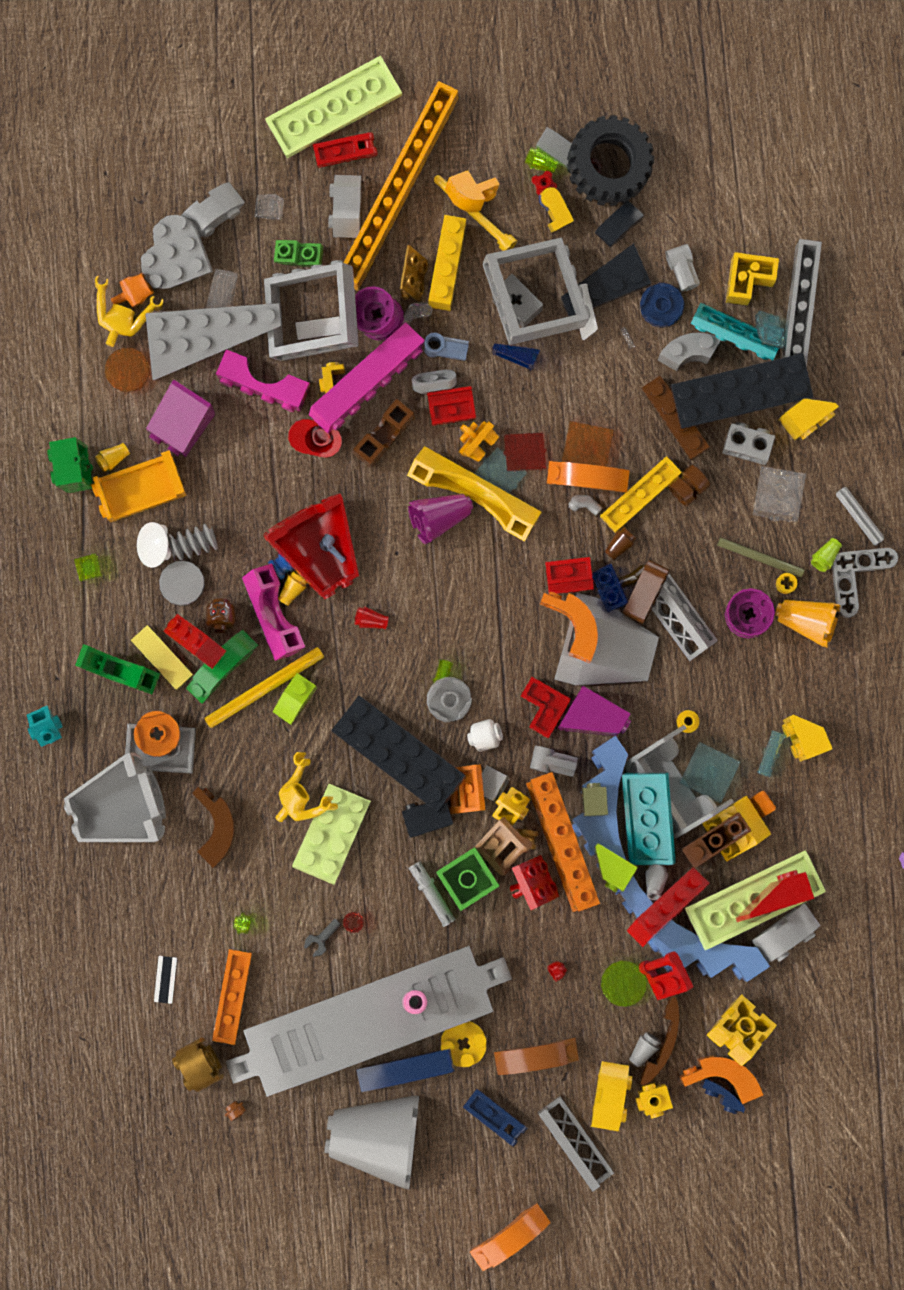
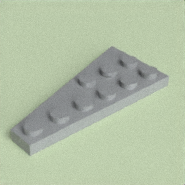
M280 303L146 313L152 379L156 380L282 326Z

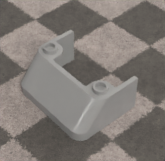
M685 725L635 755L625 764L626 773H669L674 838H678L734 803L730 799L717 807L714 801L707 795L695 798L672 762V759L679 753L678 745L673 737L687 729Z

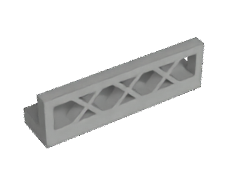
M668 574L652 610L688 660L691 661L718 640L670 574ZM661 603L669 606L670 615L663 613ZM675 621L682 624L684 627L683 633L676 631L674 628ZM688 640L694 641L699 648L694 653L687 646Z
M560 1096L538 1111L539 1116L592 1192L600 1187V1183L614 1174ZM560 1103L564 1109L563 1120L553 1119L548 1111ZM567 1115L569 1116L572 1122L566 1121ZM557 1123H563L562 1130L557 1125ZM565 1124L576 1126L578 1129L577 1139L567 1138L564 1135ZM580 1133L586 1141L579 1140ZM570 1142H575V1143H576L575 1149H574V1147L571 1145ZM579 1143L590 1146V1159L578 1155ZM594 1153L599 1160L593 1159ZM583 1161L589 1162V1167ZM592 1162L602 1164L607 1172L595 1179L591 1173Z

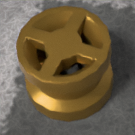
M516 829L522 837L530 840L532 844L530 850H536L534 841L538 836V832Z

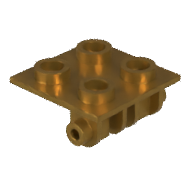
M407 245L400 294H402V299L409 300L411 296L420 302L421 295L424 293L423 282L425 273L428 270L427 259L410 245Z

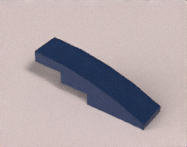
M450 1049L356 1069L361 1092L455 1072Z

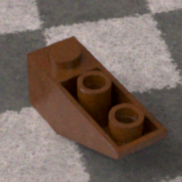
M737 812L685 846L682 850L693 867L696 868L752 830L740 812Z

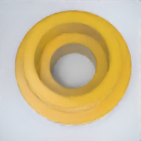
M690 710L681 712L676 720L677 727L685 725L687 729L682 732H694L699 726L698 715ZM686 717L692 719V724L690 726H687L684 723V719Z

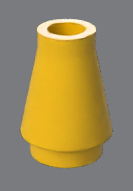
M122 443L99 451L95 459L103 472L111 471L126 456L130 455V452L126 445Z
M295 571L291 575L288 574L278 600L289 606L307 588V582Z

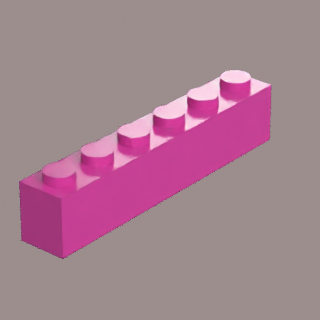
M405 322L313 404L309 416L327 433L332 429L338 430L344 424V419L349 414L353 416L358 412L362 402L365 400L369 402L376 395V390L380 386L384 388L390 383L392 375L396 372L400 374L407 367V362L411 358L415 360L421 355L425 340Z

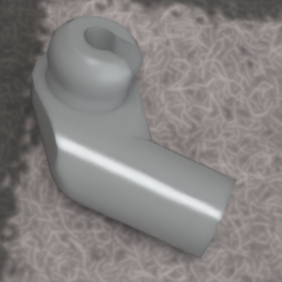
M575 495L568 504L569 508L573 511H577L579 508H587L595 516L603 509L589 495Z

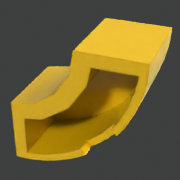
M601 1062L591 1127L619 1131L621 1122L625 1123L627 1109L624 1108L626 1089L630 1090L632 1084V1076L628 1075L629 1066Z

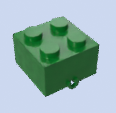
M76 437L49 442L50 449L47 450L49 461L53 465V471H51L52 483L66 493L92 489L91 471L93 470V465L89 460L87 445Z

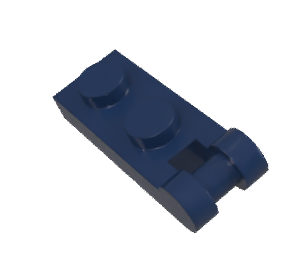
M477 1088L463 1105L465 1110L513 1147L517 1144V1138L520 1134H524L528 1129ZM510 1123L514 1128L510 1133H507L504 1129Z

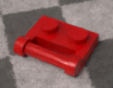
M675 951L667 953L665 957L653 961L646 960L639 964V970L643 975H646L657 1001L693 988L685 967ZM667 965L673 969L661 974H657L655 970Z

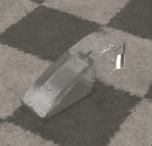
M215 269L206 308L233 306L238 273Z

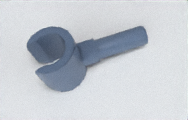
M325 534L320 542V548L323 551H329L343 563L346 559L333 547L334 537Z

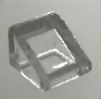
M276 194L257 195L254 217L274 220L282 219L284 199Z

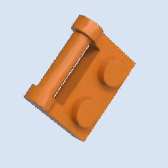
M481 765L455 767L466 778L459 786V793L457 788L450 797V814L484 811L485 801Z

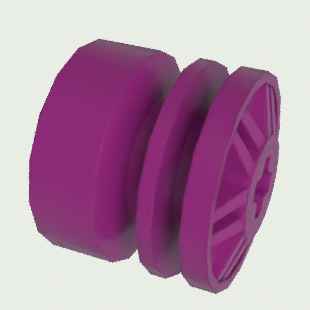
M375 286L366 287L356 293L357 328L367 337L376 341H385L402 326L404 322L403 309L400 303L384 289ZM378 314L383 315L381 319L376 318Z
M752 588L741 590L733 595L726 606V624L730 631L738 637L746 639L758 637L772 624L775 614L774 606L769 596L761 590ZM753 610L752 615L755 617L746 620V615L743 614V611Z

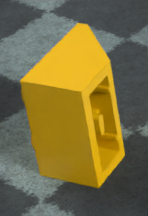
M803 399L778 420L794 441L799 437L804 440L818 429L817 423L821 427L836 414L833 411L839 406L832 402Z
M795 715L783 720L782 729L787 738L790 737L793 745L790 748L795 759L799 758L801 762L832 750L823 727Z
M747 795L702 823L708 832L737 812H740L752 831L720 852L726 862L759 844L771 835Z

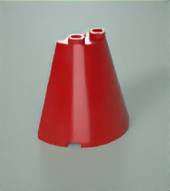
M340 493L321 500V503L312 504L269 528L270 533L265 532L263 534L266 541L323 599L336 594L334 590L339 586L343 589L354 583L353 579L359 576L344 502ZM325 534L334 537L333 547L346 559L343 563L329 551L326 552L320 548V542Z

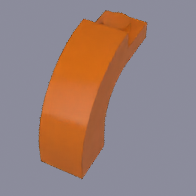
M549 461L547 484L627 493L630 470Z
M549 592V595L544 593L540 605L564 614L574 626L575 639L569 656L590 664L598 641L597 625L593 614L584 602L570 593L566 601L561 600L562 596L556 593Z
M723 1056L698 1058L700 1068L697 1069L696 1066L689 1067L683 1070V1075L679 1076L685 1087L712 1076L725 1078L733 1086L737 1098L742 1104L763 1096L754 1075L746 1067Z
M535 1204L523 1211L499 1233L474 1247L470 1254L482 1271L492 1266L495 1267L531 1242L551 1222L540 1206Z

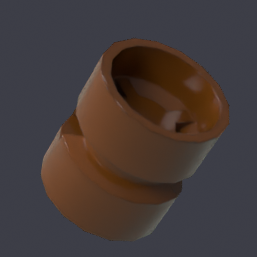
M690 465L682 472V478L677 477L668 485V488L682 505L688 507L697 499L696 494H702L711 484L697 467Z

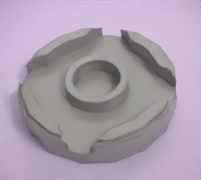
M175 561L168 565L162 571L159 580L160 590L164 598L178 606L194 603L200 598L205 587L204 576L200 569L187 561Z
M444 677L437 680L430 687L427 694V706L430 713L443 722L462 719L468 713L472 704L469 687L462 680L455 677Z

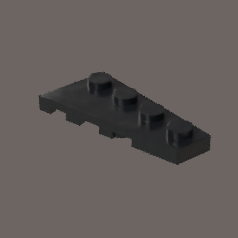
M633 243L578 285L587 284L592 307L595 309L651 285V281ZM567 292L561 296V301L568 317L576 314Z

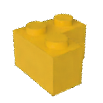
M735 252L731 259L726 303L748 306L752 296L753 285L773 287L777 278L779 258Z

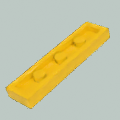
M666 456L630 488L627 493L601 514V519L616 533L682 472Z

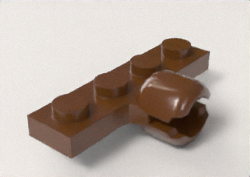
M661 376L641 387L690 461L710 449V446L696 426L685 429L680 428L672 392Z

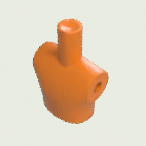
M140 273L120 281L122 293L111 298L113 304L119 305L127 300L132 308L142 304L154 291L152 286L146 281L144 273Z

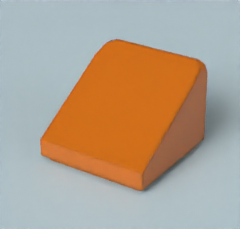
M760 791L749 799L761 818L776 810L775 805L765 791Z

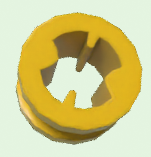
M784 573L776 580V588L782 594H790L797 587V579L793 574ZM784 578H788V582L792 583V586H789L788 589L781 585V581L785 580Z

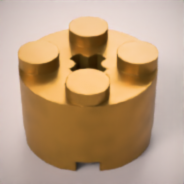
M203 1037L176 1051V1056L172 1058L175 1068L178 1071L181 1070L184 1076L183 1083L188 1091L200 1092L224 1078V1073L219 1074V1069L222 1066L218 1056L211 1045L205 1046L202 1043L206 1041Z

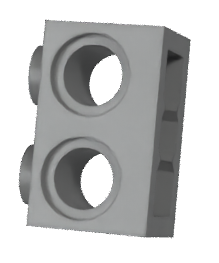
M741 422L731 424L722 453L766 465L775 435H771L770 431L762 428L757 430L750 429L747 424ZM733 435H741L744 443H735ZM762 441L765 444V449L758 450L754 442Z

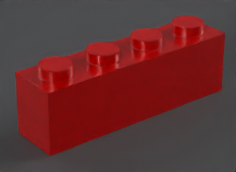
M693 867L643 912L627 929V932L644 947L694 901L710 883Z

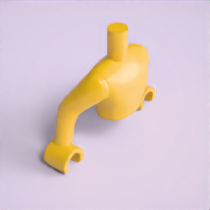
M99 275L95 278V287L98 289V323L110 331L106 341L108 346L114 347L118 335L129 337L135 335L146 322V313L159 311L163 307V299L159 305H155L153 303L154 296H152L150 304L135 321H133L135 312L118 304H113L106 314L105 293L108 287V279H106L105 284L101 285L98 283Z
M306 752L295 753L293 760L297 768L292 777L279 791V798L283 805V808L276 815V819L279 822H283L288 815L294 821H302L318 817L327 810L334 811L338 809L337 803H331L333 797L325 796L321 799L320 806L305 810L306 803L310 798L305 788L299 782L305 766H309L311 763L310 759H304Z

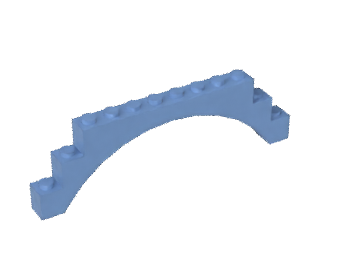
M614 736L592 751L594 755L591 757L593 763L598 769L602 767L604 771L582 785V788H587L588 783H601V787H606L608 815L584 817L583 813L572 819L574 823L572 827L577 837L582 835L586 841L584 847L590 856H596L594 847L599 843L625 859L619 839L616 808L619 782L628 753L618 738ZM632 876L624 891L618 889L615 893L616 895L619 893L625 900L622 902L624 908L629 914L633 912L636 918L653 904L639 887L634 876ZM673 920L648 942L654 952L659 951L662 957H665L667 953L672 951L678 953L684 967L698 960L699 963L696 964L698 970L703 976L707 974L710 978L733 964L732 971L738 980L743 979L748 982L770 967L757 947L720 943L708 950H704L698 935L676 924ZM664 966L666 971L673 970L671 966Z

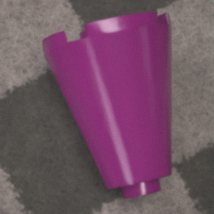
M464 494L413 500L409 502L411 505L408 506L412 526L414 529L418 528L421 534L417 536L424 544L432 542L471 514V509H473L470 497H466Z

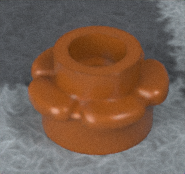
M235 1101L226 1107L227 1113L225 1117H228L232 1122L246 1112L243 1106L244 1102L239 1104Z

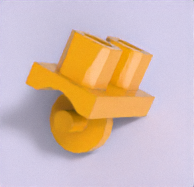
M483 421L479 427L475 422L469 427L462 425L460 430L464 434L459 440L465 444L458 452L462 456L479 462L486 453L478 446L482 440L489 446H492L499 438L492 429L494 425L489 421L487 423Z

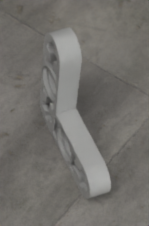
M880 548L837 554L832 565L836 604L841 605L840 612H838L840 616L850 618L859 609L855 573L892 568L898 561V555L895 550ZM885 553L892 557L889 564H886V561L883 560L878 561V566H875L876 558H882L885 556ZM861 555H867L870 558L871 563L868 567H863L859 564V557ZM852 556H854L855 568H852L853 564H847L844 566V569H842L841 565H837L840 557H843L844 561H851ZM840 580H849L851 583L849 591H842L840 589ZM852 594V597L848 598V604L853 605V609L847 613V610L842 609V606L846 604V599H841L840 595L847 596Z

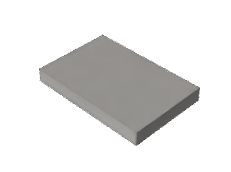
M127 724L125 754H138L143 758L141 763L144 767L149 765L152 771L193 774L196 728L179 727L180 740L177 748L166 756L153 757L145 754L135 743L134 729L137 724ZM154 728L155 731L154 733H151V737H155L156 740H160V736L163 735V731H159L158 728Z

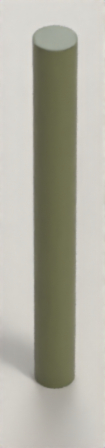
M720 537L717 546L801 578L805 569Z

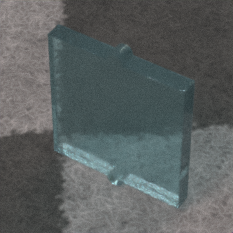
M498 447L488 459L485 458L483 460L484 463L474 473L507 493L517 489V484L527 474L524 469Z

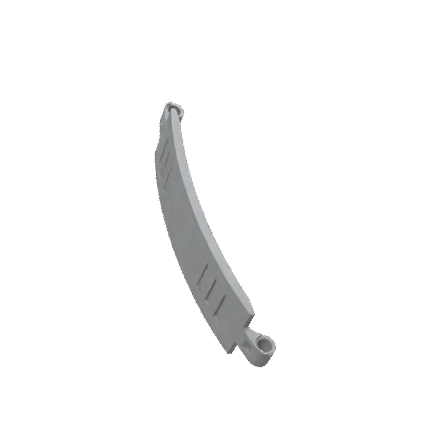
M470 946L245 1029L243 1031L250 1052L225 1062L233 1084L259 1076L266 1096H270L494 1012L486 992L487 989L509 981L512 977L504 957L482 966H477ZM411 990L421 991L427 998V1007L420 1014L408 1013L402 1005L404 995ZM413 997L410 999V1005L415 1007L418 1004V1000Z

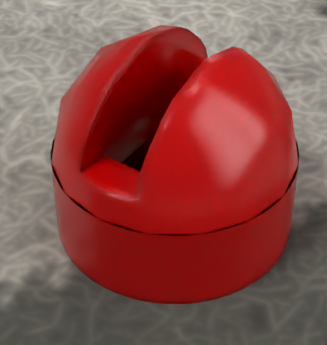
M556 961L547 966L549 974L556 982L566 975L567 969L562 962Z

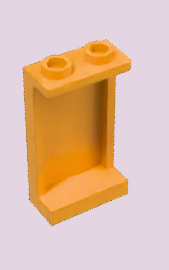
M170 450L161 453L162 456L138 465L100 478L98 476L93 477L95 484L91 486L95 497H100L102 505H99L102 517H107L111 523L187 496Z

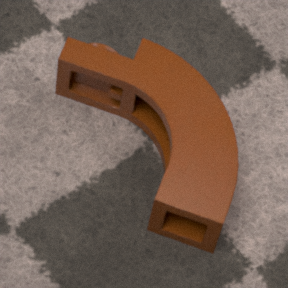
M575 1038L494 1052L498 1075L543 1070L579 1061Z

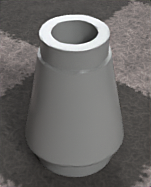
M651 865L645 872L647 897L650 900H658L665 887L668 873L662 865Z
M649 1032L640 1035L629 1060L636 1066L641 1067L660 1049L658 1047L661 1043L660 1040Z

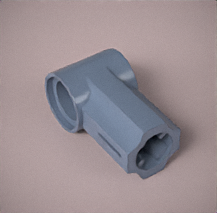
M431 333L425 339L424 352L429 357L439 356L465 361L469 341L444 337L439 333ZM436 341L440 347L438 349H431L428 343Z

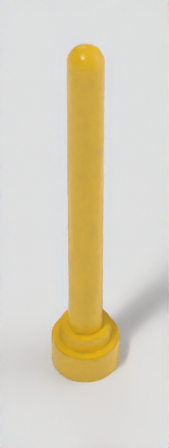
M440 175L435 176L434 182L446 193L447 181ZM479 211L467 212L498 240L497 243L502 251L514 248L518 240L511 234H503Z

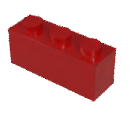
M179 614L169 621L163 631L211 669L226 652L209 636Z

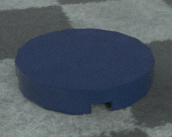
M657 283L650 286L641 297V315L652 326L659 328L670 327L683 314V297L680 291L671 284Z

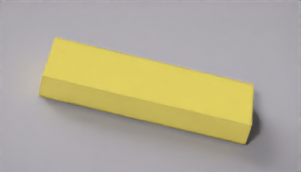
M148 625L131 639L134 645L176 690L193 676Z

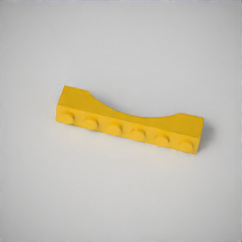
M425 446L414 459L407 476L427 487L447 489L470 497V499L489 511L499 521L505 531L523 541L527 539L542 513Z

